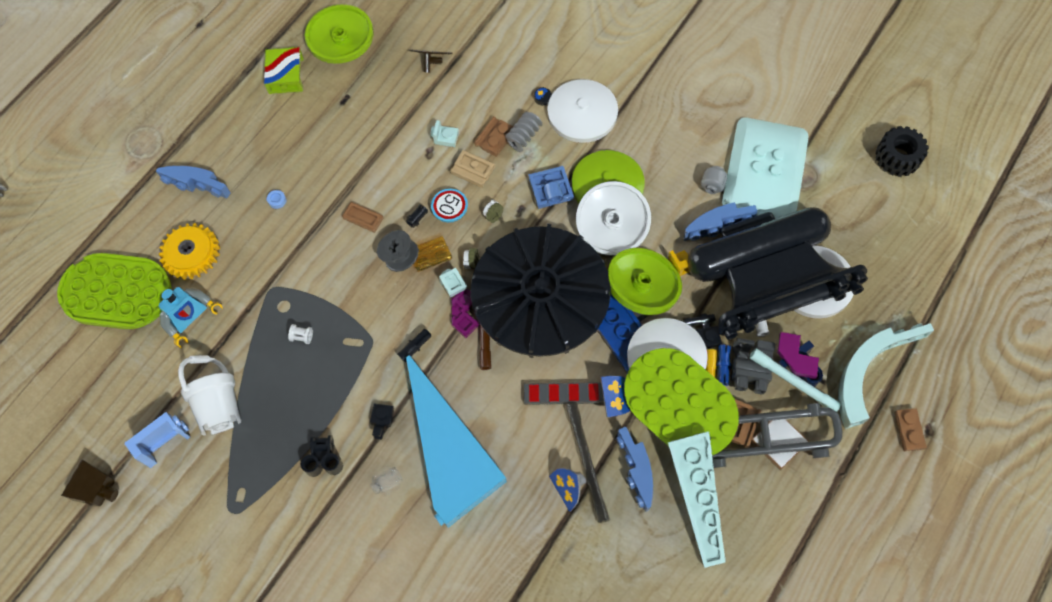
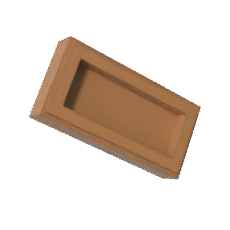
M350 202L342 215L344 220L373 233L376 232L384 219L383 215L353 202Z

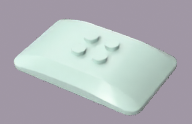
M745 117L741 118L736 126L722 205L734 202L737 208L755 205L757 209L756 216L772 212L776 219L796 212L808 144L807 131L803 128Z

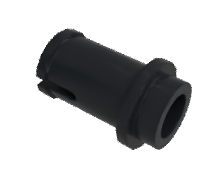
M419 204L414 212L407 216L406 223L412 228L418 226L419 221L428 213L427 208Z

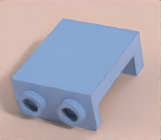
M165 412L124 444L136 460L152 468L157 462L151 454L177 434L182 435L188 440L190 435L187 431L190 429L176 415L172 417Z

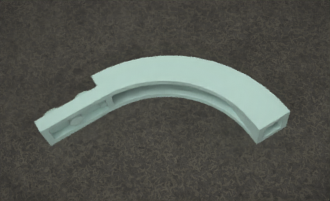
M920 323L911 327L910 330L905 331L901 329L894 333L891 328H888L873 335L853 354L843 370L838 389V402L841 403L839 411L845 429L864 424L870 418L865 408L862 386L866 369L871 360L888 349L928 337L934 331L931 323L927 325Z

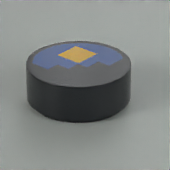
M538 88L534 93V100L538 105H547L552 93L548 88Z

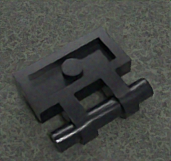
M704 313L700 314L699 317L690 318L688 316L679 320L691 327L701 324L702 329H697L696 331L703 339L706 349L722 345L718 326H709V322L716 321L714 314L707 315Z

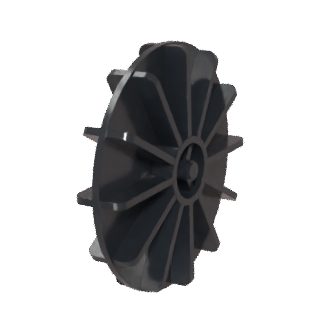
M547 224V227L538 226L520 230L514 228L512 233L505 235L485 249L486 252L480 258L472 276L471 300L478 322L499 346L522 355H528L529 358H534V356H553L569 353L570 350L580 346L597 332L609 308L611 286L604 260L584 240L582 235L577 236L566 230L554 228L552 224Z

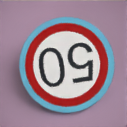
M444 189L433 197L431 209L438 220L455 222L466 214L468 202L465 195L459 190Z

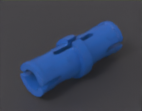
M719 345L718 361L716 363L717 380L724 386H728L729 369L732 367L730 363L731 347L727 345V348H725L726 345Z

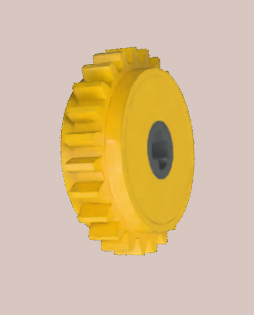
M186 223L185 227L179 225V229H172L171 234H166L168 238L162 240L164 246L159 247L162 251L159 253L161 257L160 262L163 264L164 269L176 278L181 276L183 280H186L187 276L192 280L195 275L201 277V273L207 274L208 268L213 269L212 263H217L215 257L220 256L217 251L220 250L219 241L215 234L208 227L205 228L202 224L198 227L196 223H193L192 226Z

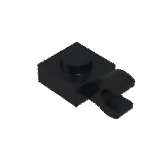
M374 403L370 419L371 425H375L372 433L374 439L382 440L384 428L391 427L394 406Z

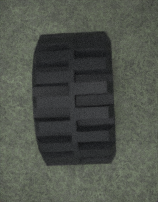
M898 126L897 129L893 127L885 133L875 152L876 161H879L878 165L883 167L885 172L889 171L890 175L897 174L898 177H902L904 174L909 176L910 173L916 172L926 158L929 145H926L927 140L923 139L924 135L917 133L916 129L911 130L908 126L905 128ZM895 148L903 149L908 155L899 153Z

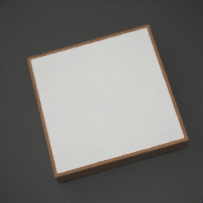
M786 419L772 420L768 423L771 446L809 442ZM761 431L751 440L756 447L763 446ZM800 451L766 454L765 456L781 470Z

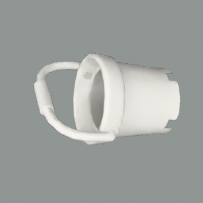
M194 355L184 359L178 369L182 387L181 394L184 401L189 403L201 435H206V430H210L212 435L229 430L234 427L233 422L236 420L239 425L241 418L234 393V376L228 372L227 368L219 360L208 355ZM212 362L223 372L207 375L186 384L183 371L187 363Z

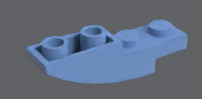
M167 166L157 168L156 170L163 183L167 185L171 183L182 191L188 190L193 192L197 188L200 191H209L215 197L219 198L221 196L226 199L230 195L227 186L219 182L213 172L191 166Z
M734 202L714 208L698 217L685 229L684 241H695L707 236L715 237L721 233L723 226L725 227L756 216V206L737 208Z
M627 427L618 430L616 440L621 449L624 448L627 454L625 459L628 466L633 467V469L628 471L626 480L629 487L635 489L637 494L635 499L640 508L643 507L645 512H647L651 508L653 498V477L650 461L643 442L635 445Z

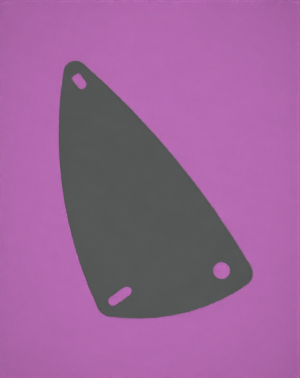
M273 287L265 296L250 343L237 401L241 423L238 425L237 420L234 421L230 449L227 509L230 513L239 514L251 506L281 480L310 449L311 437L319 438L348 397L373 347L372 337L354 318L336 305L315 295L291 288ZM288 301L290 309L284 313L279 312L277 309L279 302ZM292 324L301 328L312 327L313 337L310 344L297 340L289 341L288 333ZM345 338L361 339L364 344L361 347L348 346L343 344V340ZM240 488L246 490L244 502H236L237 493Z

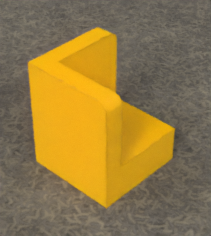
M673 250L669 251L668 260L675 266L679 275L682 276L689 273L688 254L686 251L683 250L676 254Z

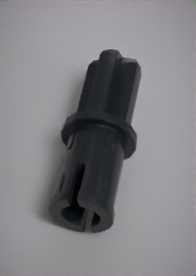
M423 329L412 341L409 340V343L397 355L406 363V357L409 355L411 357L417 351H420L419 348L431 338V333L427 329Z

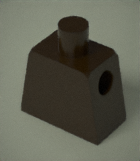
M81 460L61 496L72 501L100 507L105 499L110 502L115 501L118 496V490L112 488L115 482L113 478L94 465Z

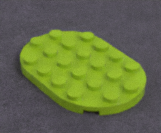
M108 253L91 254L83 257L84 259L77 264H72L65 271L58 285V302L64 313L71 319L81 324L118 329H137L156 320L161 313L158 307L159 303L164 300L162 293L167 289L172 290L168 274L155 261L142 257Z
M660 348L643 354L630 367L625 379L624 390L627 404L634 416L668 447V442L704 432H709L712 455L719 453L729 445L735 436L739 422V413L735 399L722 383L692 357L676 349Z

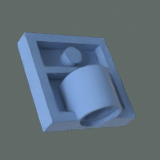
M564 166L529 174V181L538 209L574 200Z

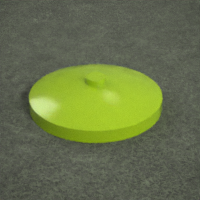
M334 5L319 11L311 18L305 30V40L310 52L317 59L332 64H341L357 59L368 50L374 37V30L369 16L363 10L351 5Z
M613 150L597 151L589 154L577 164L572 175V192L579 204L583 196L593 187L605 182L616 181L633 186L643 195L645 179L640 166L630 156Z
M630 248L623 250L614 256L607 269L611 294L620 304L636 313L645 315L662 314L676 304L682 292L681 277L675 266L661 254L649 249Z

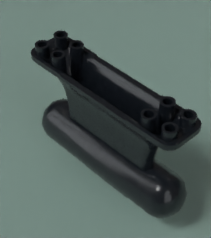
M816 207L806 208L777 219L772 212H766L725 226L721 229L722 238L696 246L688 256L689 272L695 279L709 282L726 276L732 291L731 310L720 316L718 323L719 334L725 336L727 340L735 338L738 335L737 331L744 330L745 333H750L756 329L755 325L759 322L830 298L840 301L846 297L845 293L852 291L853 295L861 293L864 290L862 284L868 279L866 276L867 268L864 265L850 268L836 267L817 253L813 245L822 243L831 233V221L822 209Z

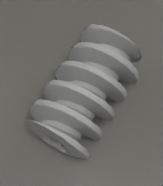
M523 113L518 122L514 124V127L510 129V132L506 134L508 144L514 150L522 152L523 147L527 146V142L531 141V137L535 136V132L539 131L542 121L534 113Z

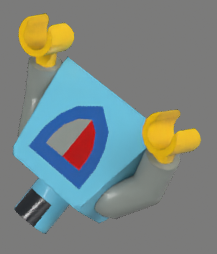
M176 287L173 291L171 289L165 290L162 293L164 300L158 306L161 310V327L170 337L174 338V344L180 348L182 347L179 345V340L183 339L188 344V339L177 332L181 334L207 309L206 304L213 314H218L213 310L214 306L218 305L223 309L219 302H212L211 298L201 290L194 288L183 290L180 287Z

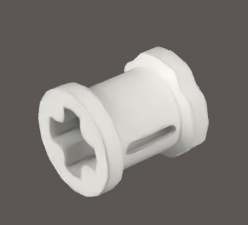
M295 324L291 325L288 333L289 341L297 340L303 341L305 344L311 343L313 337L312 327L301 328Z

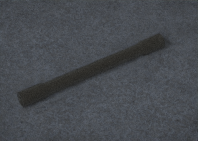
M576 402L566 405V410L576 438L598 523H604L609 521L610 518L583 430L579 408Z

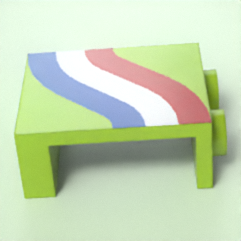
M300 47L274 48L265 51L264 85L269 94L303 92V84L300 79V61H303L304 57Z

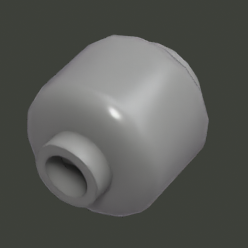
M719 166L707 168L704 171L701 186L709 194L722 192L727 181L726 172Z

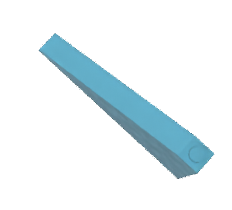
M409 355L406 357L433 508L437 513L434 517L441 526L445 523L449 528L504 485L507 480Z

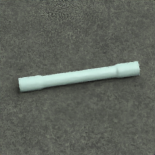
M757 348L753 350L749 357L751 360L786 380L818 401L822 406L831 408L836 412L839 410L840 402L822 393L782 367Z

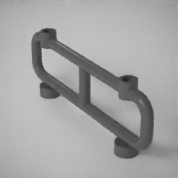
M819 403L808 404L807 409L739 415L738 424L760 422L763 446L722 450L712 455L713 468L726 467L725 458L812 450L813 458L830 457L829 448L836 447L842 440L843 432L839 414L831 408L820 407ZM827 415L832 419L834 437L830 440L771 446L768 421Z

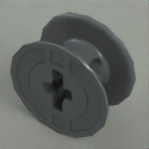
M401 230L388 233L377 246L378 258L385 262L391 271L395 272L410 268L415 263L419 254L417 244L411 241L410 236L405 231Z

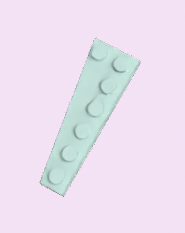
M709 432L668 442L704 568L725 563Z

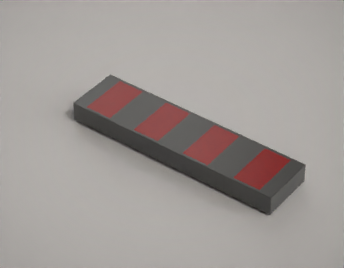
M601 382L524 384V405L604 403Z

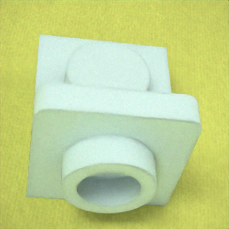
M436 120L435 126L431 128V137L434 139V144L450 147L456 146L459 129L441 126L440 121Z
M456 268L452 270L447 269L439 276L440 283L444 286L450 298L467 289Z

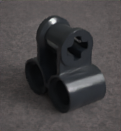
M328 435V438L311 437V454L302 458L300 463L302 470L310 477L320 475L323 469L330 475H338L343 469V462L333 453V436ZM330 461H337L333 468H328ZM311 462H316L315 468L308 470V465Z

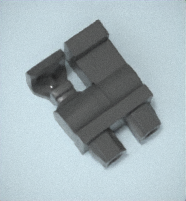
M737 338L734 341L732 351L735 354V358L732 361L731 381H734L735 390L746 391L749 383L754 384L755 394L763 395L767 391L768 384L772 381V371L762 367L753 360H749L748 356L751 348L752 352L757 348L773 360L776 343L757 340L755 343V341Z

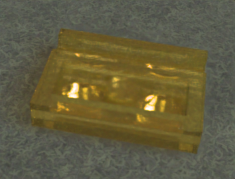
M443 236L417 245L419 254L414 265L417 272L451 260L452 255Z

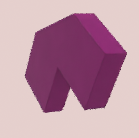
M468 288L452 298V327L464 338H467L479 326V323L467 313L473 307L471 291Z
M780 332L777 349L779 356L786 361L795 375L816 379L819 358L799 354L801 335Z

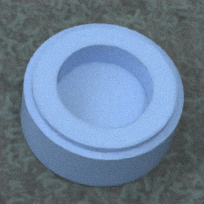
M273 190L268 194L267 202L270 207L279 209L286 204V197L282 191Z

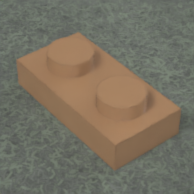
M917 408L896 410L894 414L904 452L926 449L927 446Z

